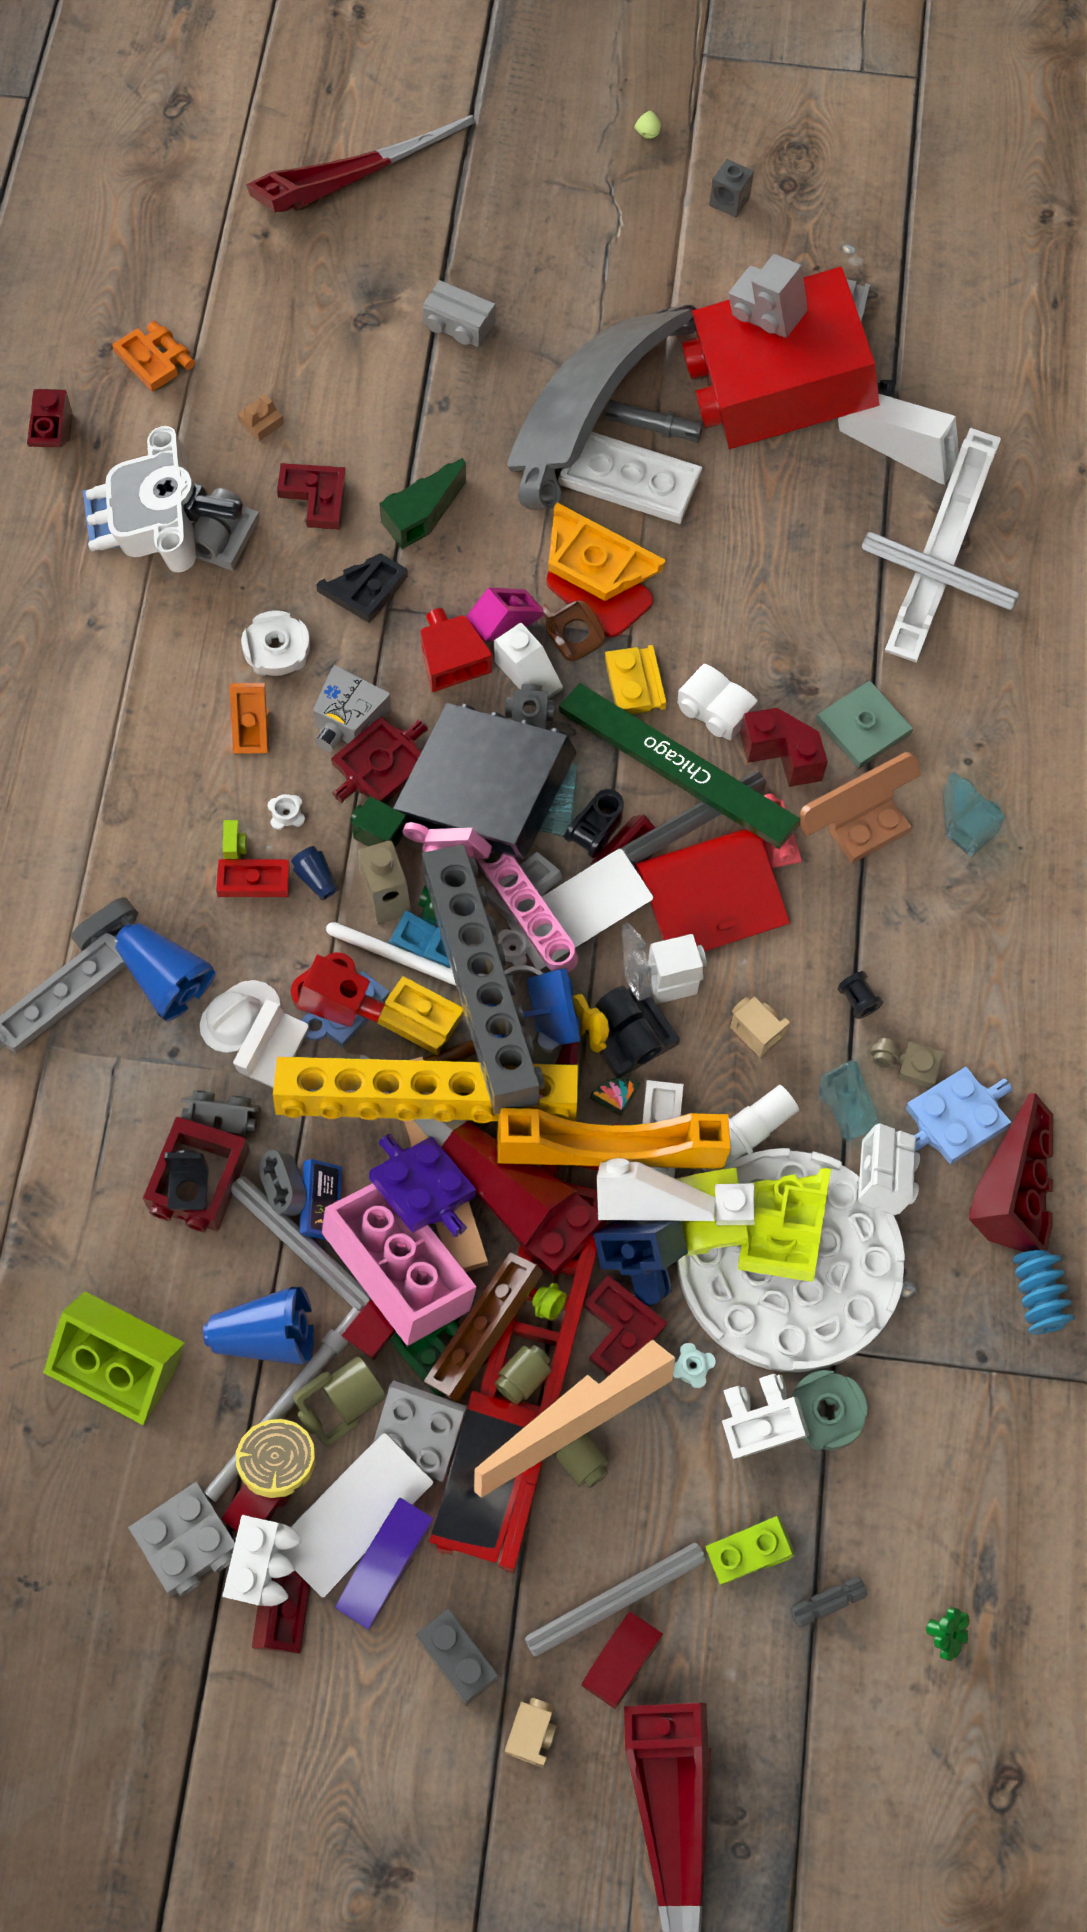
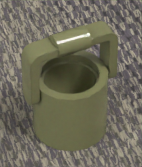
M356 1356L332 1374L328 1371L320 1374L296 1391L293 1396V1400L300 1410L298 1417L309 1434H316L324 1445L334 1443L360 1423L358 1417L386 1398L380 1384L359 1356ZM322 1388L338 1414L344 1420L327 1434L324 1433L322 1429L323 1424L312 1407L307 1406L304 1402V1399Z

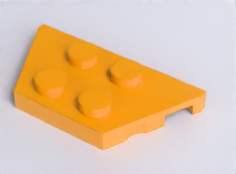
M558 502L555 504L548 571L606 601L664 570L666 565L665 559Z

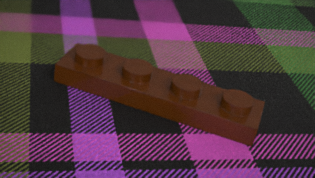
M510 1252L424 1382L432 1389L458 1402L544 1272L536 1264Z

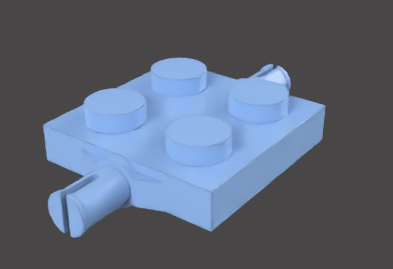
M964 1067L908 1102L906 1110L915 1120L919 1132L914 1135L916 1139L915 1152L929 1144L938 1150L946 1161L952 1165L1010 1127L1011 1121L998 1107L997 1100L1012 1092L1010 1083L1007 1084L1008 1081L1003 1078L987 1089L976 1080L967 1067Z

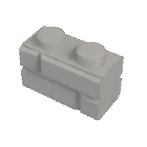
M441 280L437 282L422 307L423 324L435 333L444 332L453 336L456 341L463 345L471 344L480 348L496 322L495 303Z

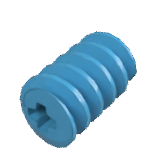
M1044 1250L1019 1253L1012 1258L1015 1264L1020 1265L1016 1268L1015 1275L1023 1280L1018 1285L1020 1293L1026 1294L1021 1300L1022 1306L1031 1309L1024 1316L1026 1322L1034 1324L1028 1329V1333L1031 1335L1047 1334L1061 1330L1066 1327L1065 1324L1075 1320V1315L1062 1312V1309L1070 1306L1072 1301L1059 1298V1294L1069 1289L1068 1285L1056 1284V1279L1064 1276L1065 1271L1053 1269L1052 1265L1060 1262L1062 1257L1061 1255L1050 1254L1049 1251Z

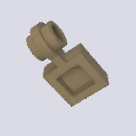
M885 1038L879 1039L878 1043L873 1045L871 1051L873 1062L881 1067L892 1068L894 1064L901 1065L897 1079L930 1089L935 1085L944 1053L909 1041L903 1054L899 1050L897 1042Z

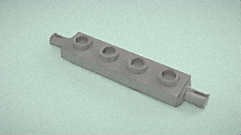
M108 933L102 935L0 1016V1050L6 1046L8 1049L18 1053L124 969L126 964L115 948L118 942L115 936Z

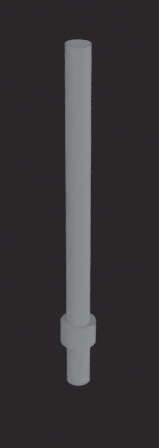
M353 1307L335 1330H329L321 1340L323 1343L321 1348L260 1423L266 1420L283 1419L295 1405L293 1400L295 1392L315 1379L335 1354L338 1356L349 1344L341 1335L360 1313L359 1310ZM236 1453L203 1492L215 1503L238 1475Z

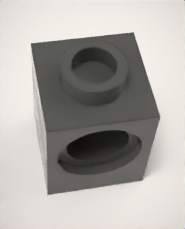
M726 159L712 179L709 206L737 217L750 198L754 171Z

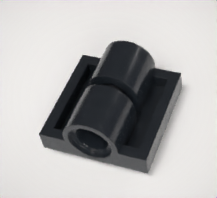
M642 982L629 989L625 986L615 988L600 998L595 1005V1008L605 1015L609 1027L608 1038L604 1042L606 1048L600 1051V1054L617 1079L679 1045V1037Z

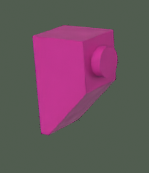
M487 588L466 617L482 640L494 641L519 623H522L525 627L540 619L544 613L542 607L526 589Z

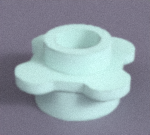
M685 1343L681 1346V1355L674 1364L673 1377L681 1378L694 1388H702L706 1384L705 1376L708 1370L715 1366V1357L711 1353L704 1354L696 1350L695 1345L692 1343ZM691 1362L696 1363L697 1367L695 1369L690 1368L689 1364Z

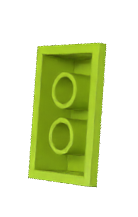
M84 1291L62 1311L43 1373L144 1425L176 1371L185 1342Z

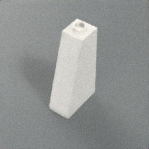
M878 394L880 406L838 418L840 432L938 483L945 485L953 473L959 455L956 416Z

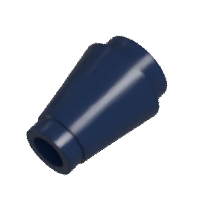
M315 846L302 850L292 858L293 871L318 895L320 900L331 897L339 890L323 852L318 851Z

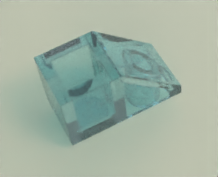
M955 772L949 775L943 790L945 835L967 855L972 857L999 832L1006 816L1001 812L997 804L986 800L979 794L969 780L961 778Z

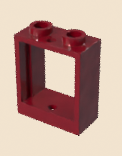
M176 1116L143 1195V1200L150 1210L149 1213L165 1221H171L172 1217L186 1221L185 1225L199 1232H206L207 1228L218 1232L233 1195L231 1191L232 1184L240 1177L250 1152L247 1139ZM180 1144L228 1158L210 1206L204 1211L169 1210L167 1206L168 1196L160 1194L169 1174V1169L164 1159L165 1153L177 1152Z

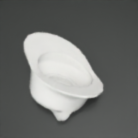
M251 980L243 981L215 997L203 1012L200 1021V1032L205 1043L214 1050L224 1053L240 1050L266 999L280 1004V998L276 991L264 982Z

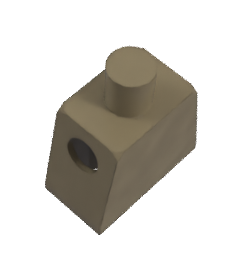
M386 841L358 850V868L377 924L401 918L406 910L411 912L406 879L393 842ZM389 892L396 896L390 900L382 899Z

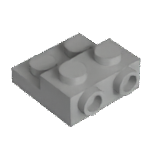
M197 1482L128 1527L145 1554L150 1566L171 1597L177 1593L180 1597L190 1593L201 1584L199 1578L213 1569L214 1573H217L230 1565L235 1542Z

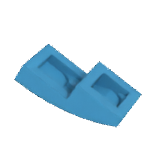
M406 910L402 914L388 944L451 968L439 926L436 927Z

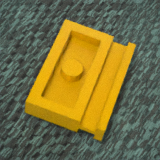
M648 645V648L645 649L634 647L605 652V663L615 705L630 714L651 712V709L660 708V710L666 709V698L653 645Z
M402 976L386 999V1004L377 1024L438 1056L441 1047L448 1041L465 1014L463 1007Z

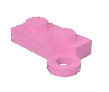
M410 822L406 823L403 829V834L407 838L418 843H424L422 847L424 852L464 844L468 858L488 859L492 848L473 828L428 829L423 825Z

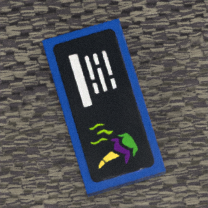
M315 1159L304 1161L302 1181L307 1196L305 1206L300 1213L299 1234L327 1240L322 1234L325 1207L340 1200L342 1166Z

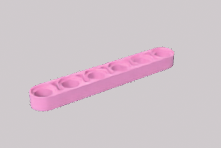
M502 854L500 859L494 863H487L484 859H475L477 865L492 887H494L548 969L555 971L567 968V973L572 971L578 963V954L573 942L514 857ZM515 875L518 877L517 883L511 887L500 885L502 879L506 876ZM531 899L535 901V905L531 910L527 912L517 910V906L523 900ZM542 924H549L553 927L552 931L544 937L534 935L535 929ZM566 949L570 951V955L565 961L555 962L551 960L553 953L557 950Z

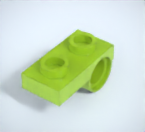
M781 1516L773 1517L705 1546L720 1585H725L760 1569L775 1566L796 1555Z

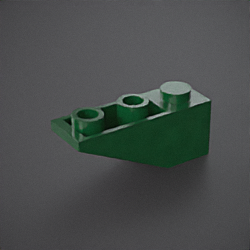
M461 458L454 463L442 466L434 474L416 480L410 487L398 493L390 494L384 501L379 503L381 523L401 549L430 535L466 483V462L464 459Z

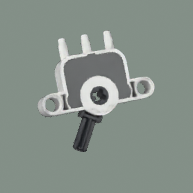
M161 426L153 430L148 436L147 456L116 465L108 473L106 484L95 486L93 489L86 491V497L90 501L107 498V509L88 515V524L93 526L108 523L109 530L112 533L89 541L88 546L91 551H102L120 546L122 551L131 557H141L159 552L171 571L183 572L193 566L196 559L192 523L194 521L197 522L201 514L231 520L240 519L243 505L237 500L210 496L206 493L203 485L195 484L189 474L186 450L176 432L169 426Z

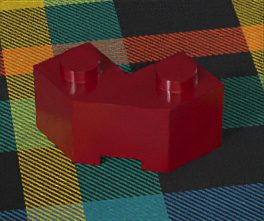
M779 708L744 713L740 737L747 763L781 757L789 787L823 780L828 761L819 731Z

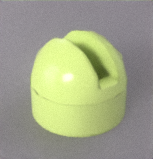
M648 111L637 120L634 128L642 137L652 139L659 134L661 122L653 111Z

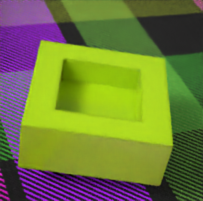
M224 820V859H241V854H247V834L240 832L238 820Z

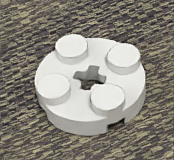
M284 611L261 613L252 620L253 624L248 627L247 631L246 628L243 631L241 638L243 654L247 663L253 667L256 674L260 676H280L300 670L305 666L306 658L310 651L309 633L305 624L300 619L298 622L296 619L291 618L290 613ZM278 638L279 642L284 643L279 648L268 646L272 644V639Z

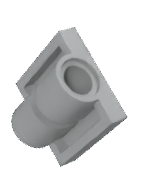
M217 488L210 495L237 500L243 505V502L236 494L226 489ZM243 506L241 518L235 520L201 514L198 521L192 523L196 558L233 571L260 520L259 512Z
M393 1380L387 1393L374 1442L383 1433H386L430 1478L443 1482L458 1445L467 1406Z

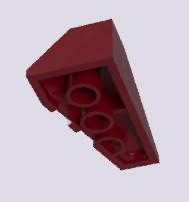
M1036 1093L1029 1094L978 1184L973 1204L969 1211V1220L988 1241L1021 1252L1047 1251L1053 1225V1213L1046 1211V1193L1053 1192V1180L1048 1178L1047 1159L1053 1157V1113Z

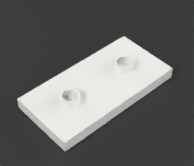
M591 432L580 457L571 467L562 469L558 483L560 486L681 524L702 474V466Z

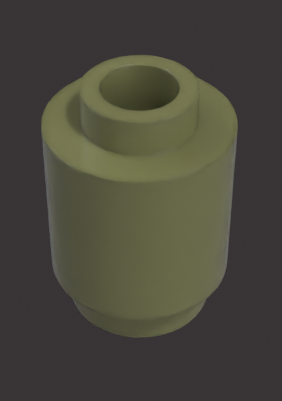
M535 1345L530 1349L522 1346L498 1372L499 1378L494 1385L508 1400L518 1405L522 1399L527 1400L551 1373V1369L548 1366L551 1360Z
M588 1433L557 1451L556 1458L578 1487L587 1484L591 1488L608 1474L605 1467L609 1464V1461Z

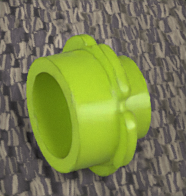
M552 1283L549 1288L542 1286L536 1292L532 1305L535 1307V1315L537 1317H545L552 1321L561 1313L566 1303L567 1295L558 1289V1284Z

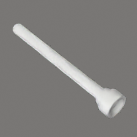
M331 922L327 925L326 931L330 936L456 986L452 970L449 967L336 922ZM483 973L477 974V975H479V976H486V975L483 974Z

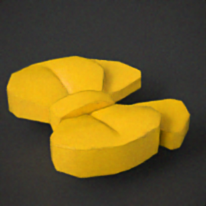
M582 994L573 995L574 1011L580 1021L579 1037L583 1036L585 1031L588 1030L591 1050L600 1052L606 1048L604 1042H606L609 1034L608 1021L605 1015L597 1008H589Z

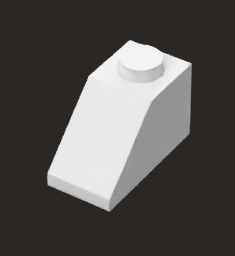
M519 623L494 640V662L519 689H521L522 684L541 685L542 691H548V699L563 690V686L543 646L522 623Z

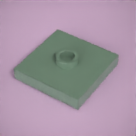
M870 680L817 714L816 717L818 724L858 769L911 735L913 730L909 723Z

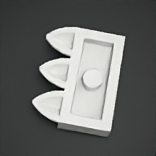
M242 1515L222 1597L260 1606H274L288 1599L286 1591L277 1582L272 1581L271 1578L285 1577L295 1571L292 1562L285 1555L279 1553L278 1550L291 1549L301 1543L302 1540L296 1531L285 1524Z

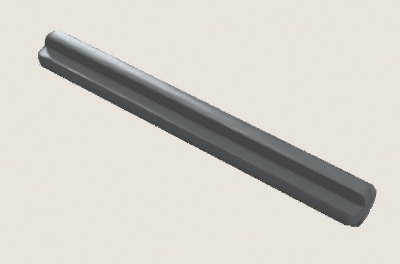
M753 772L739 780L758 793L763 791L767 784L760 772ZM700 802L623 846L622 850L631 864L634 865L722 813L706 803Z

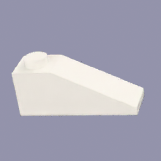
M614 1158L607 1162H600L597 1174L598 1220L714 1221L715 1197L639 1162H629L623 1158Z

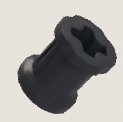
M864 971L847 977L837 988L840 994H845L854 1008L853 1015L856 1019H861L874 1013L883 1004L882 998L875 996L867 983L868 976Z

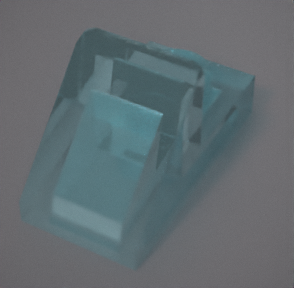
M853 1059L821 1075L819 1099L831 1106L843 1139L850 1141L879 1124L856 1060Z

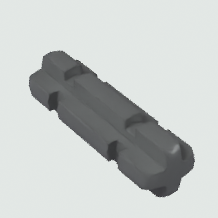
M854 1577L843 1583L844 1586L842 1587L837 1585L811 1597L808 1603L804 1600L793 1605L790 1610L797 1626L803 1627L815 1621V1617L821 1619L847 1607L850 1601L855 1603L864 1599L868 1594L861 1578Z

